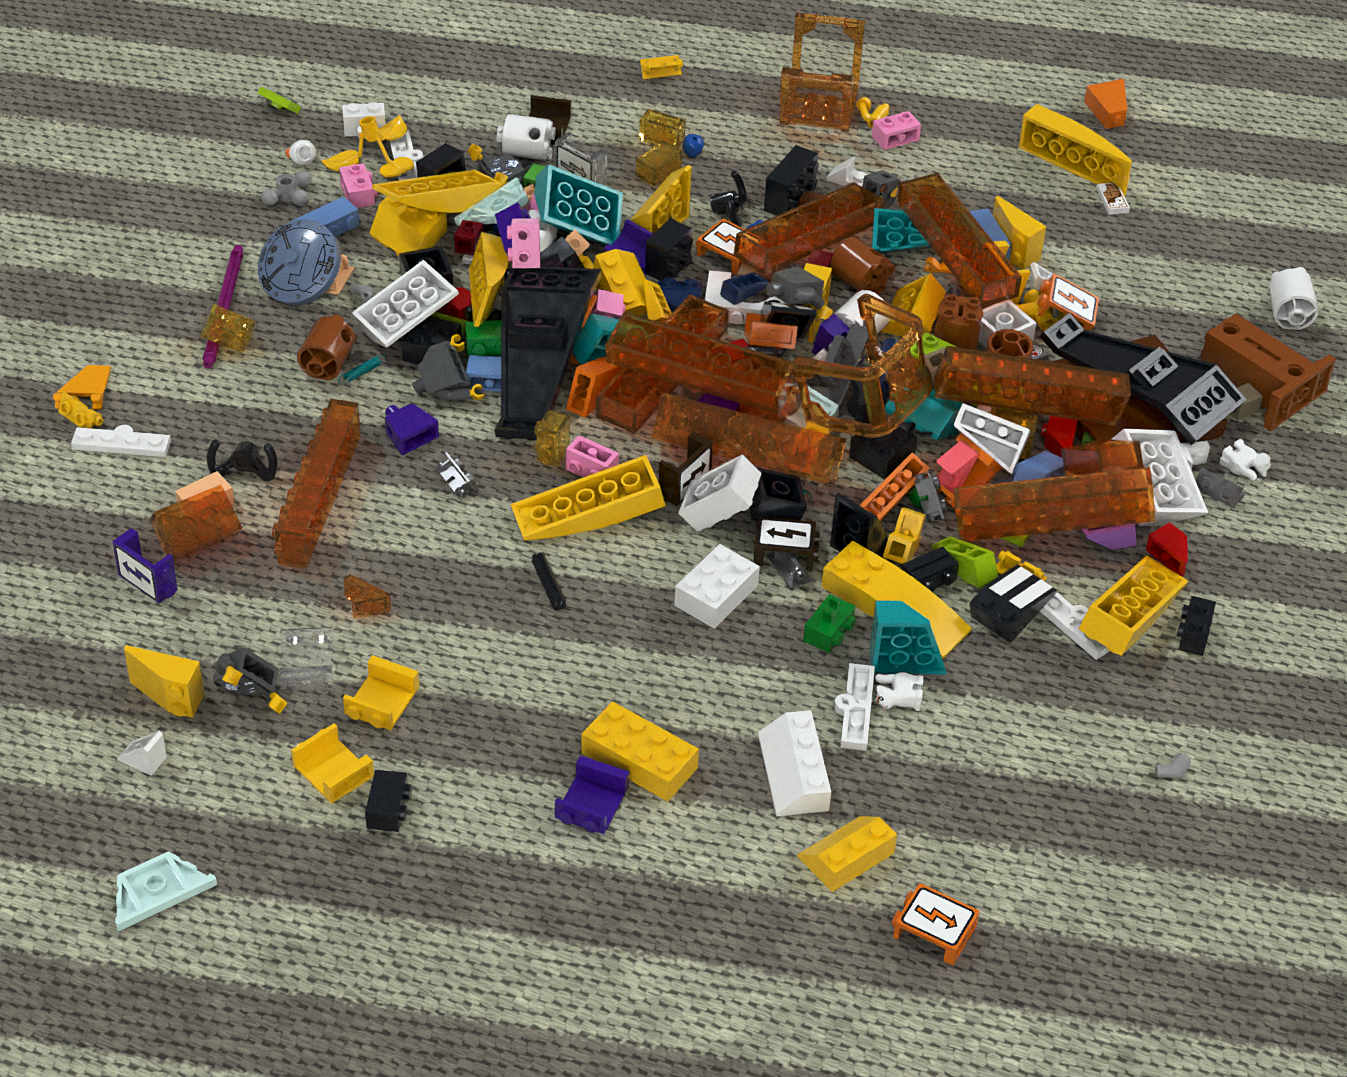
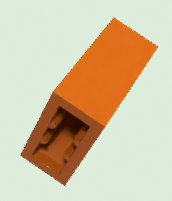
M1119 79L1087 86L1084 102L1106 129L1124 126L1127 114L1125 81Z
M602 356L576 367L566 410L586 418L618 384L622 364Z

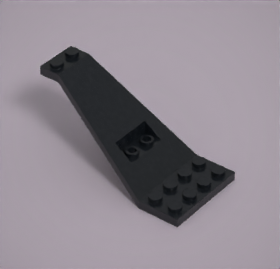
M540 266V268L512 267L502 285L501 418L495 427L496 437L527 439L529 441L541 440L548 426L591 297L602 278L601 269Z
M1071 313L1060 319L1039 336L1054 354L1160 409L1191 445L1247 400L1216 364L1167 352L1164 349L1162 350L1160 346L1156 349L1084 330Z

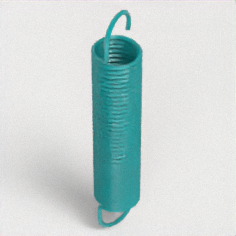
M381 356L371 358L340 377L343 376L344 380L348 378V383L380 366L381 361L378 357Z

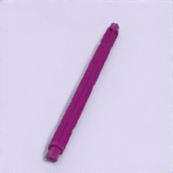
M235 245L230 253L202 358L203 367L207 369L213 367V363H215L244 255L241 245Z

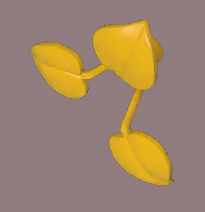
M400 115L380 129L374 116L362 118L359 121L362 132L358 133L360 137L359 151L347 150L329 159L321 160L325 167L333 171H339L340 167L359 164L358 158L362 157L363 139L365 138L368 142L377 140L388 163L380 168V174L383 177H396L414 168L413 161L408 157H398L393 161L390 160L381 142L385 139L388 141L398 139L407 133V126Z

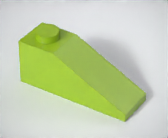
M952 536L931 545L933 550L943 546L950 553V556L952 555L959 564L957 575L966 583L977 588H983L998 577L994 552Z

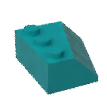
M875 208L871 247L881 254L936 247L938 244L939 213Z
M910 379L899 384L883 410L903 422L916 423L915 428L917 430L932 432L931 437L935 440H940L959 433L955 429L954 423L964 400L955 396L950 398L943 395V391L940 389H934V387L929 389L922 386L923 383L921 381Z
M876 601L869 647L870 666H875L874 674H897L900 672L908 674H947L930 620L903 601Z

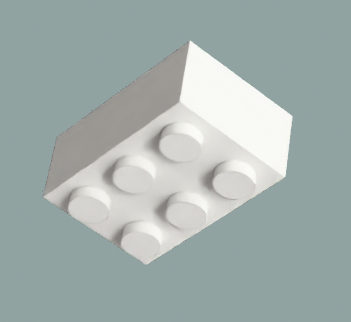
M743 454L691 480L678 514L696 531H701L705 528H711L715 523L723 519H729L733 514L741 510H747L752 505V498L758 488L761 472Z
M719 544L675 586L674 606L715 629L758 586L760 566Z

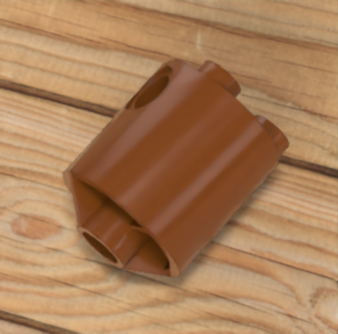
M850 237L835 249L830 268H832V274L857 291L869 290L879 295L884 291L885 283L889 276L893 274L895 265L891 263L890 259L860 239Z
M954 294L946 295L938 307V319L934 336L974 355L978 349L981 320L983 317V308L980 306V300L975 297L968 298Z
M334 314L332 317H321L315 321L297 354V362L307 375L313 378L332 380L341 371L357 340V335L344 322L342 316Z
M1003 329L996 331L988 339L985 361L1028 380L1034 348L1033 341L1029 336L1017 330Z

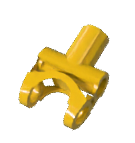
M1032 289L1023 297L1025 304L1016 306L1032 320L1036 321L1044 332L1067 314L1059 311V315L1055 319L1052 316L1054 307L1050 306L1042 317L1038 316L1039 305H1037V302L1041 296V291Z

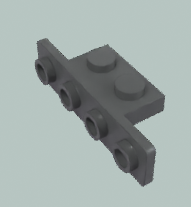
M852 324L846 339L844 336L835 335L833 342L829 344L826 359L820 366L819 376L826 384L823 396L836 403L839 411L851 386L850 374L856 373L871 337V328Z

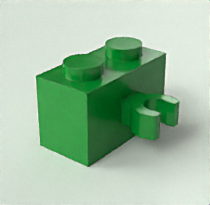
M501 320L484 321L479 327L474 326L473 322H465L468 357L469 355L493 357L501 355Z
M829 594L805 624L803 641L828 653L835 646L839 647L844 639L845 632L847 630L851 631L856 623V617H854L855 606Z

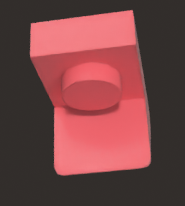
M959 441L936 461L943 468L938 477L940 484L952 494H958L979 453L964 441Z

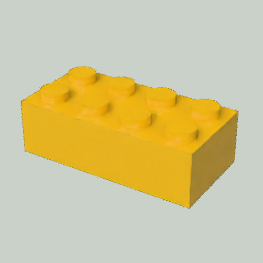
M613 701L582 733V754L593 760L629 771L630 781L667 802L698 769L699 748Z

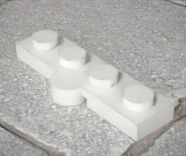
M407 130V133L402 137L390 141L394 160L398 157H408L414 163L412 170L398 176L399 180L418 178L416 162L424 157L422 151L413 150L409 130Z
M120 425L115 430L77 427L71 447L73 450L166 457L171 438L170 435L133 432L132 427L129 425Z
M1056 593L1040 612L1094 659L1097 660L1110 652L1106 646L1088 638L1085 633L1079 630L1088 608L1083 605L1073 606L1059 593Z
M849 663L846 694L838 695L834 705L836 713L844 716L840 748L867 750L875 666Z

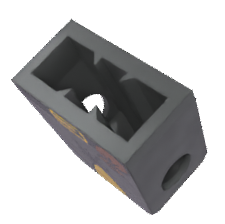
M883 170L865 175L857 210L874 218L875 208H889L895 202L897 189L901 186L900 180Z

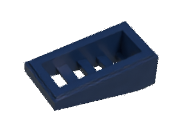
M752 272L724 280L720 295L735 305L765 289L769 282L757 273Z

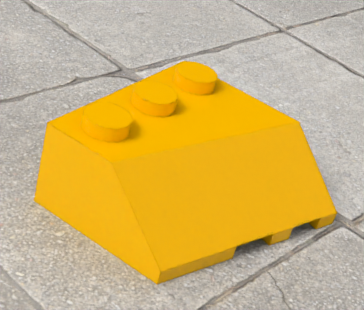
M687 165L671 173L630 221L654 234L670 218L680 223L686 220L690 212L692 166Z
M387 196L379 204L369 235L386 248L390 247L396 252L397 256H399V253L432 248L447 232V212L415 208Z

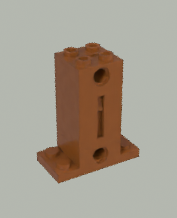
M1238 314L1224 319L1218 326L1207 331L1204 337V348L1200 353L1201 361L1216 364L1236 388L1249 383L1263 396L1261 406L1267 409L1264 415L1265 422L1263 427L1269 431L1275 429L1327 392L1336 358L1328 354L1323 359H1318L1313 363Z

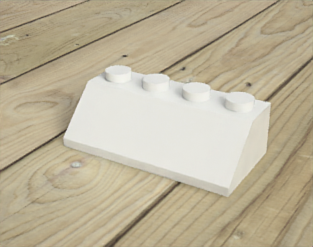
M812 711L784 713L758 732L776 816L829 811L831 789Z

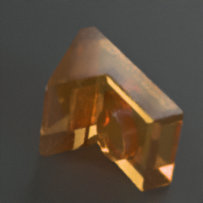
M351 574L344 579L345 596L352 602L353 618L386 614L391 611L389 593Z

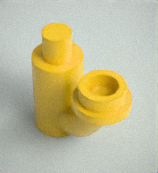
M860 98L856 103L862 118L867 122L869 128H873L874 120L882 119L889 115L890 107L886 103L877 106L872 114L868 112L871 109V101L868 98Z

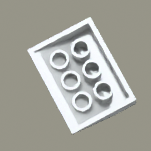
M423 260L353 311L352 314L361 330L373 342L388 347L456 297L459 292Z
M1123 429L1106 443L1117 472L1122 476L1127 498L1139 526H1157L1203 516L1208 513L1175 431Z

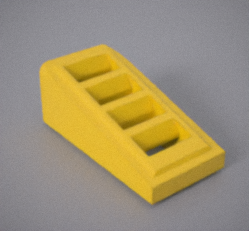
M644 280L648 322L659 327L674 323L673 315L660 285Z

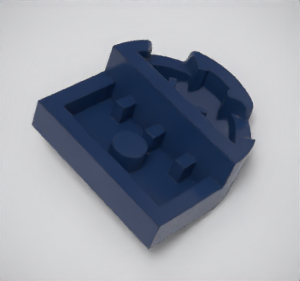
M664 278L663 280H658V285L662 289L670 311L690 312L691 307L701 308L702 282H698L695 279L676 281L673 278Z

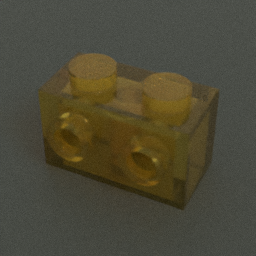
M647 109L640 119L639 140L677 151L685 138L686 119Z
M665 141L660 142L636 159V177L653 186L658 185L671 173L682 168V150Z
M212 304L205 318L200 337L244 353L251 339L255 320Z
M548 410L543 419L538 421L535 426L534 433L537 435L535 451L537 452V461L545 465L559 467L566 456V448L570 445V416Z

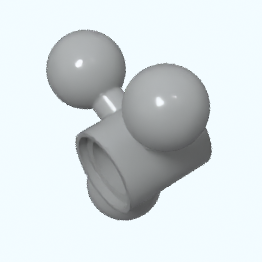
M299 171L295 177L291 174L279 175L276 178L277 189L264 190L261 195L262 202L267 206H273L279 199L284 202L292 201L296 206L306 205L309 200L308 193L302 189L296 190V187L305 188L311 183L310 174L306 171Z

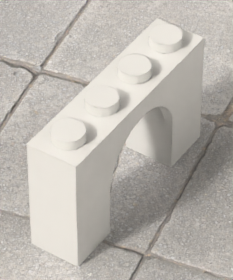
M709 271L703 321L745 325L746 313L761 314V308L765 301L778 300L781 303L785 302L777 297H770L760 303L740 302L733 305L720 295L723 281L731 279V273Z

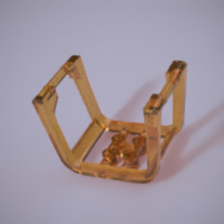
M796 13L792 68L783 67L781 72L780 125L788 126L789 124L837 129L846 133L850 132L859 89L865 20ZM816 23L844 26L843 33L855 41L852 75L837 73L823 75L803 72V69H800L803 34L814 30ZM798 87L843 92L842 99H838L834 95L823 96L816 95L815 93L800 95L797 94ZM794 103H804L805 105L803 107L794 106ZM837 107H841L842 112L836 111ZM791 115H802V119L791 118ZM813 119H822V121H814ZM834 119L841 120V124L833 123Z
M863 294L857 299L860 318L866 322L869 341L865 344L868 361L873 365L860 368L798 355L793 360V366L806 425L809 421L829 428L834 432L874 438L890 434L930 395L932 380L928 374L921 319L917 315L870 294ZM876 313L911 327L887 353L882 352L879 347L874 320ZM915 343L917 344L919 359L911 356L910 348ZM886 372V380L890 387V401L895 403L896 409L888 418H886L879 377ZM817 374L862 381L870 424L829 416L819 403L810 401L806 379H811Z

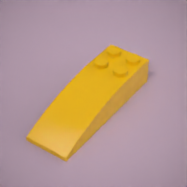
M1036 104L1023 115L1019 142L1020 149L1095 184L1114 183L1120 187L1123 195H1126L1132 160L1121 150L1091 129L1041 105Z
M477 170L372 184V189L400 203L419 209L447 213L464 212L501 188L500 181Z
M481 232L468 270L473 323L476 327H479L491 314L499 290L502 289L505 272L509 269L511 261H508V255L504 250L501 237Z
M646 455L510 504L524 541L555 538L600 529L666 506L661 487Z
M854 541L848 544L823 568L821 587L873 618L876 601L889 600L903 601L929 619L942 659L972 630L953 609L915 578Z
M1146 556L1090 605L1079 630L1085 633L1088 638L1106 646L1110 652L1122 656L1158 620L1187 585L1188 580Z

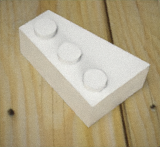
M962 403L954 423L955 429L990 455L1006 472L1013 476V470L1020 459L1029 437L1030 429Z

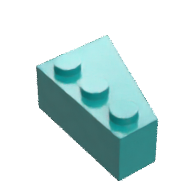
M592 313L584 328L580 331L572 353L580 365L602 356L608 359H617L618 361L636 360L646 356L655 340L643 324Z

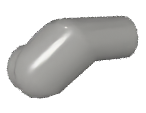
M354 282L350 286V293L359 295L363 304L375 296L371 287Z
M1179 753L1170 765L1156 764V778L1182 777L1190 767L1191 761L1189 756Z

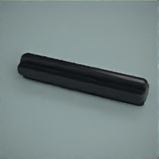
M542 552L533 554L532 563L553 609L556 611L564 609L566 607V600L545 555Z

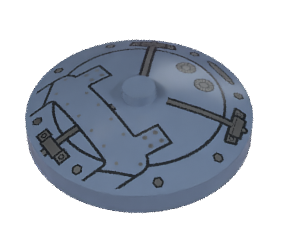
M299 219L281 226L268 238L261 250L258 260V277L261 286L273 299L287 305H304L316 300L330 288L338 274L341 263L339 242L327 227L314 220Z

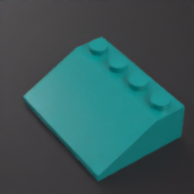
M549 164L536 175L534 195L542 222L571 233L576 230L582 237L603 245H612L620 235L622 192Z

